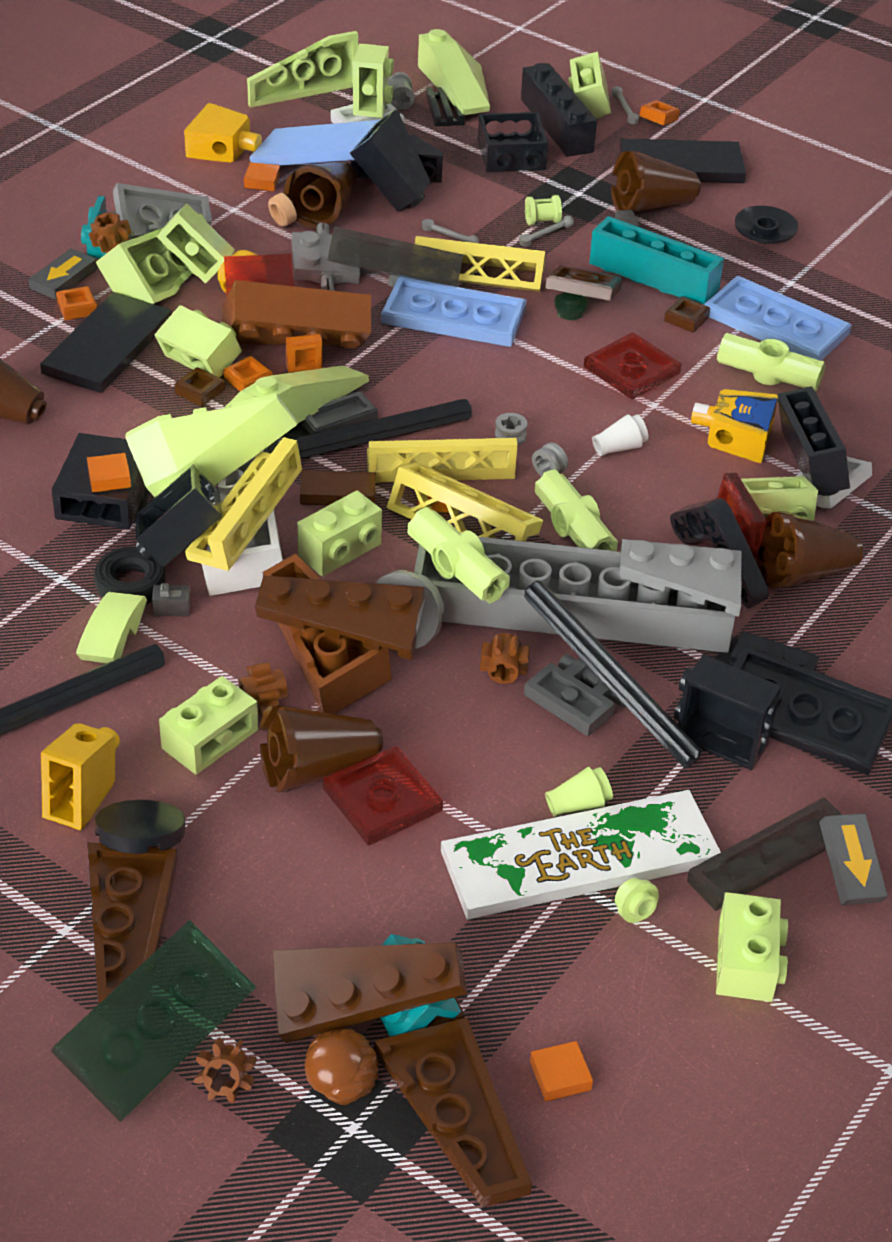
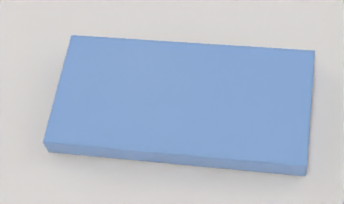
M380 120L276 128L249 158L254 163L280 166L355 160L350 155V152L374 124Z
M736 276L703 304L711 308L709 318L762 341L766 339L780 340L788 346L790 352L820 361L850 334L852 326L848 322L740 276Z
M398 277L381 313V324L511 347L524 316L527 300Z

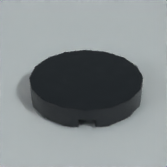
M144 799L126 800L110 804L98 812L95 816V834L99 836V842L104 846L118 852L143 854L148 852V846L159 844V851H163L181 842L185 835V817L178 808L161 801Z

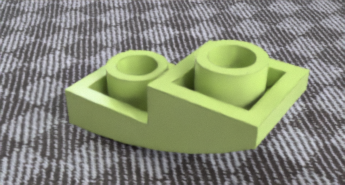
M108 592L97 605L83 632L76 651L79 658L85 661L109 663L121 658L128 634L136 635L147 602L146 597Z

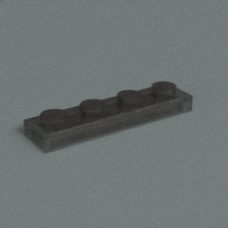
M334 227L327 261L393 276L457 287L463 254Z
M823 797L689 869L687 881L717 911L722 908L725 892L746 895L824 852L826 846L819 822L825 816L842 814Z

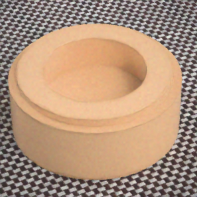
M279 193L269 199L268 208L270 214L278 225L286 227L296 221L295 207L285 194Z

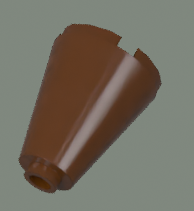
M637 151L622 152L613 168L612 175H617L616 186L611 185V195L617 211L633 210V213L691 203L701 190V182L695 172Z
M346 162L305 165L296 169L288 176L284 185V194L295 207L296 221L307 228L316 229L319 223H322L323 228L324 223L328 225L334 223L341 215L356 186L357 174L354 168Z
M0 358V419L23 424H31L34 420H40L47 406V402L44 401V393Z
M277 705L269 706L264 711L261 720L260 730H268L267 743L260 744L262 768L267 783L270 787L278 786L275 791L278 793L288 792L371 763L376 760L378 753L383 749L382 732L380 728L375 727V724L370 719Z

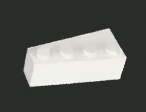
M256 456L219 482L218 489L220 491L221 503ZM274 509L229 571L202 564L209 596L260 587L263 578L262 572L283 561ZM210 545L207 546L206 551L211 552Z

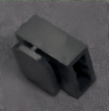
M78 433L51 490L55 519L130 529L131 525L136 523V514L145 507L150 496V491L144 484L126 439ZM125 453L131 487L92 492L87 457Z

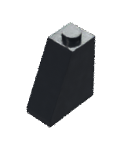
M395 109L374 124L350 152V155L393 207L400 211L407 205L411 208L418 205L425 198L423 192L431 182L402 118Z

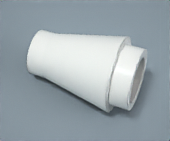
M627 414L600 434L593 436L592 442L597 454L604 456L609 453L641 448L642 443L648 441L649 435L647 427L639 415L630 416Z

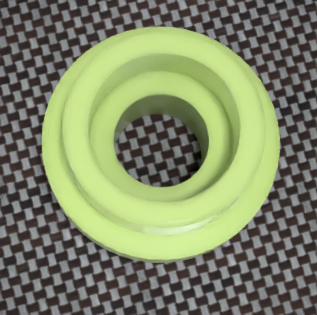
M639 878L627 880L619 887L615 895V904L618 907L619 915L630 923H636L648 918L656 909L659 892L657 887L648 880H641Z

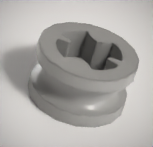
M504 413L497 417L495 421V438H516L517 446L525 442L528 423L524 416L517 413Z
M547 443L532 455L533 467L541 477L544 472L556 469L560 474L568 468L567 455L556 443Z

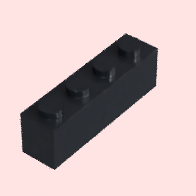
M537 63L534 66L523 67L521 100L530 112L539 113L543 128L566 157L593 153L597 119L550 63Z
M813 387L778 393L782 433L803 476L818 490V495L831 496L841 490L850 489L846 448Z

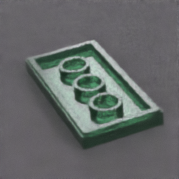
M189 920L56 1043L51 1052L121 1122L254 991L256 986Z

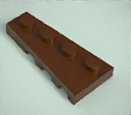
M263 575L255 603L257 617L303 630H306L309 626L324 630L327 637L341 640L343 636L363 641V647L380 651L381 647L398 651V657L412 660L425 601L424 587Z
M87 842L99 1006L147 1010L178 862L177 849L169 848L159 851V847H148V852L132 854L107 848L102 843Z
M455 942L273 950L278 1035L285 1043L467 994L462 951Z
M468 1018L374 1041V1050L377 1057L482 1208L531 1195L532 1182Z

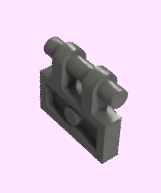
M564 654L561 657L558 666L552 662L527 681L524 687V695L587 737L614 715L615 703L622 708L626 707L581 658L575 659L569 654Z

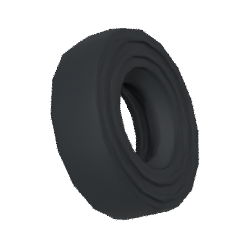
M123 547L105 554L96 564L94 575L95 586L100 597L103 598L108 592L140 595L146 597V604L152 601L154 585L164 584L166 578L165 567H162L155 559L152 561L146 559L137 547ZM126 571H138L145 574L143 579L132 583H124L115 579L118 574Z

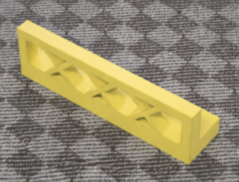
M416 236L410 275L411 277L540 292L546 256L545 251ZM420 258L441 261L432 270L419 269ZM451 262L472 264L473 267L466 273L460 274L455 273L449 264ZM483 266L505 268L506 271L493 278L488 277L481 268ZM446 267V269L449 272H443L441 270ZM478 271L481 276H476L473 274ZM514 271L536 272L534 282L520 281ZM510 275L513 278V280L505 278Z
M283 437L272 453L261 451L221 503L222 517L186 549L187 560L227 571L231 569L302 471L297 440ZM206 545H210L211 552L203 550Z
M517 439L369 441L367 468L368 472H376L375 483L394 482L399 466L413 463L422 464L456 480L515 479Z
M419 463L399 466L387 505L388 509L412 520L420 509L428 507L433 511L431 504L441 501L446 504L452 518L447 522L450 524L454 523L455 529L460 533L466 531L462 519L470 515L477 518L484 533L477 537L495 538L494 534L503 530L514 535L515 541L526 542L528 537L539 534L543 523L542 519ZM405 485L415 490L420 502L419 505L411 508L400 503ZM490 525L495 526L497 528L492 530Z

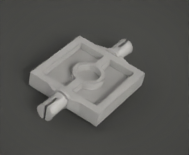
M322 223L316 226L317 233L312 231L292 232L293 280L313 281L320 283L321 289L335 291L334 284H359L360 267L356 236H349L343 233L331 235L329 234V225L324 223V230Z

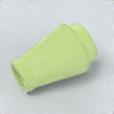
M587 767L555 789L546 792L545 798L552 815L556 817L565 813L605 807V802L613 799V793L603 769L598 767L592 770L590 767Z

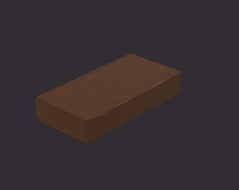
M302 470L300 504L330 505L356 490L375 504L376 472Z

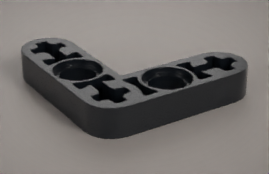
M716 498L688 505L670 515L673 531L684 544L710 539L714 548L741 551L742 605L746 608H752L768 599L769 592L765 580L736 517L725 500Z

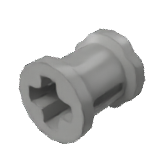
M396 72L392 77L388 78V85L393 86L391 105L397 110H406L415 101L412 80L407 74Z

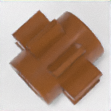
M106 212L97 216L94 223L90 224L92 232L89 233V237L93 247L99 246L102 253H108L118 244L130 240L128 235L132 231L128 220L121 221L119 214Z
M508 633L496 634L491 643H482L480 671H488L489 677L497 683H513L519 674L527 675L530 647L521 646V641L516 635Z
M269 662L247 666L248 676L238 679L239 688L257 701L258 714H264V711L269 706L280 705L278 700L288 697L287 684L280 668L271 670Z
M219 1037L213 1044L212 1050L214 1054L201 1050L197 1056L196 1061L201 1066H204L205 1069L196 1075L194 1083H204V1086L209 1091L208 1100L211 1101L216 1095L227 1096L228 1101L234 1103L238 1096V1086L245 1090H250L255 1082V1079L247 1074L246 1071L254 1067L257 1058L246 1056L242 1050V1040H239L235 1045H225L222 1038ZM223 1063L232 1067L228 1077L220 1073Z

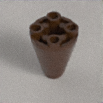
M787 511L772 512L764 519L762 525L754 526L751 533V542L756 548L757 565L766 585L772 588H787L847 571L852 567L858 566L863 557V545L858 537Z

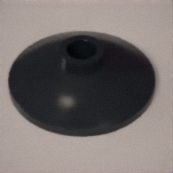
M772 206L747 207L738 212L735 217L737 231L744 237L761 244L786 242L792 239L798 230V222L790 213Z

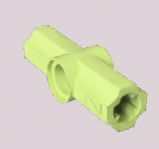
M729 333L724 335L717 354L718 363L752 372L754 379L762 384L776 385L785 382L802 388L812 386L815 392L820 386L826 365L824 361L790 352L788 346L780 340L766 339L759 343Z
M556 469L544 472L543 476L535 482V493L551 512L552 523L557 534L561 537L570 536L575 544L581 548L617 551L618 541L600 520L599 508L594 498L590 495L581 496L564 474H559Z
M428 507L417 511L414 518L408 523V534L431 554L436 570L445 579L458 578L482 601L486 600L489 604L500 599L503 592L509 587L510 576L485 555L480 539L472 531L466 530L460 533L435 510L432 511Z

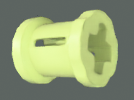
M559 195L535 200L533 197H526L525 217L527 224L531 226L535 222L541 221L560 222L562 219V205Z

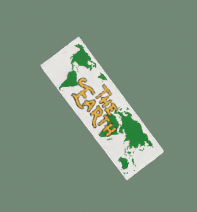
M690 790L441 841V853L467 920L619 887L632 878L651 880L720 865L722 853Z

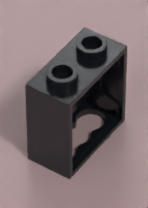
M538 112L479 114L478 143L486 172L546 170L548 141ZM510 120L517 123L521 120H527L531 123L530 130L522 134L515 131L510 134L498 132L491 135L487 133L486 125L491 121L503 123Z
M194 464L190 466L136 514L137 542L135 545L137 549L149 561L155 559L162 567L167 565L222 517L220 491Z
M703 654L693 669L688 667L680 680L679 691L683 692V697L676 707L674 720L678 721L679 727L700 749L753 770L769 744L781 686Z

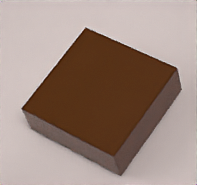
M681 296L665 312L664 321L694 333L709 318L711 308Z
M198 367L174 383L175 394L201 407L225 390L223 379Z

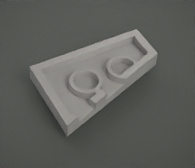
M116 183L113 189L116 214L120 215L121 221L128 220L132 231L128 235L130 240L163 228L186 203L198 214L202 213L209 225L212 223L209 201L206 196Z
M622 539L620 578L662 592L675 589L690 594V601L705 605L708 600L726 606V613L739 617L741 609V551Z

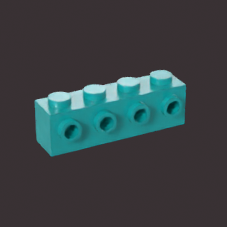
M610 216L606 217L592 231L589 264L600 267L606 272H613L629 278L633 282L656 288L662 293L672 294L677 297L683 296L701 304L706 303L719 291L724 263L723 257Z

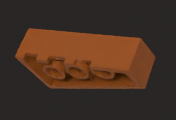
M235 280L222 306V322L234 329L238 344L286 345V337L320 334L322 345H340L345 348H356L362 346L371 334V295Z
M296 553L262 572L265 576L320 579ZM278 623L320 712L335 714L392 680L388 648L381 647L380 651L363 647V641L346 636L338 640L325 636L324 630L309 626L306 630Z

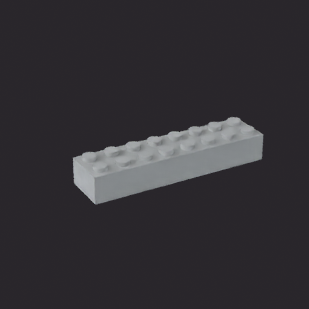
M478 537L483 545L485 555L510 576L509 587L503 592L501 598L489 604L486 600L482 601L458 578L445 579L442 577L433 564L431 554L419 544L414 574L419 573L426 576L438 588L444 602L442 622L558 634L524 597L525 589L533 582L539 580L548 587L596 639L729 652L735 615L726 613V606L708 600L705 605L690 601V594L675 589L662 592L620 578L621 552Z

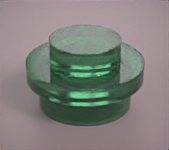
M567 292L557 295L554 300V307L557 310L558 316L566 320L581 318L588 304L587 299L583 295Z

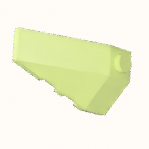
M434 29L429 33L419 34L418 67L437 88L441 87L445 91L447 99L454 107L456 105L464 115L490 111L481 65L446 31Z
M352 31L328 36L247 78L249 107L352 88L353 60L358 48V33Z
M163 228L118 244L96 262L113 292L151 304H156L175 295L180 289L181 284L190 277L192 272L184 262L174 253L170 252L162 241L156 237Z
M342 365L259 378L254 384L240 391L224 408H228L235 401L278 394L297 419L298 424L305 420L309 414L312 416L319 411L318 408L327 402L343 397L369 382V375Z
M278 394L235 401L228 408L207 411L206 407L194 409L191 415L172 418L171 414L158 416L128 431L125 438L146 488L156 497L193 464L215 486L297 425V419Z

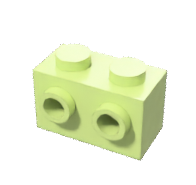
M359 43L353 60V115L383 118L386 105L392 103L393 86L388 85V77H392L394 60L389 58V46Z
M598 52L571 59L572 77H568L571 90L596 119L611 114L607 81Z
M187 203L156 236L170 252L174 253L184 262L188 269L204 283L210 280L218 271L220 265L235 251Z
M181 305L154 334L166 357L193 370L198 367L219 378L223 374V369L230 366L242 352L236 339V332L231 326L224 322L217 323L209 319L201 311H192Z
M805 476L733 479L730 508L744 537L751 538L754 526L762 525L764 519L772 512L787 511L814 521L818 490Z
M356 490L298 521V556L323 577L379 546L382 534V509Z
M221 676L208 686L199 689L195 695L178 707L170 709L159 719L161 748L197 775L258 731L257 701L228 679Z
M725 892L719 919L716 995L772 1002L776 985L785 984L788 958L787 956L780 955V946L785 947L788 919L780 918L781 899Z

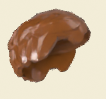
M332 1029L321 1033L311 1042L306 1053L305 1074L307 1082L314 1090L324 1094L334 1103L348 1105L372 1092L375 1081L378 1079L379 1061L377 1060L375 1050L370 1047L369 1040H366L365 1036L356 1033L353 1029Z

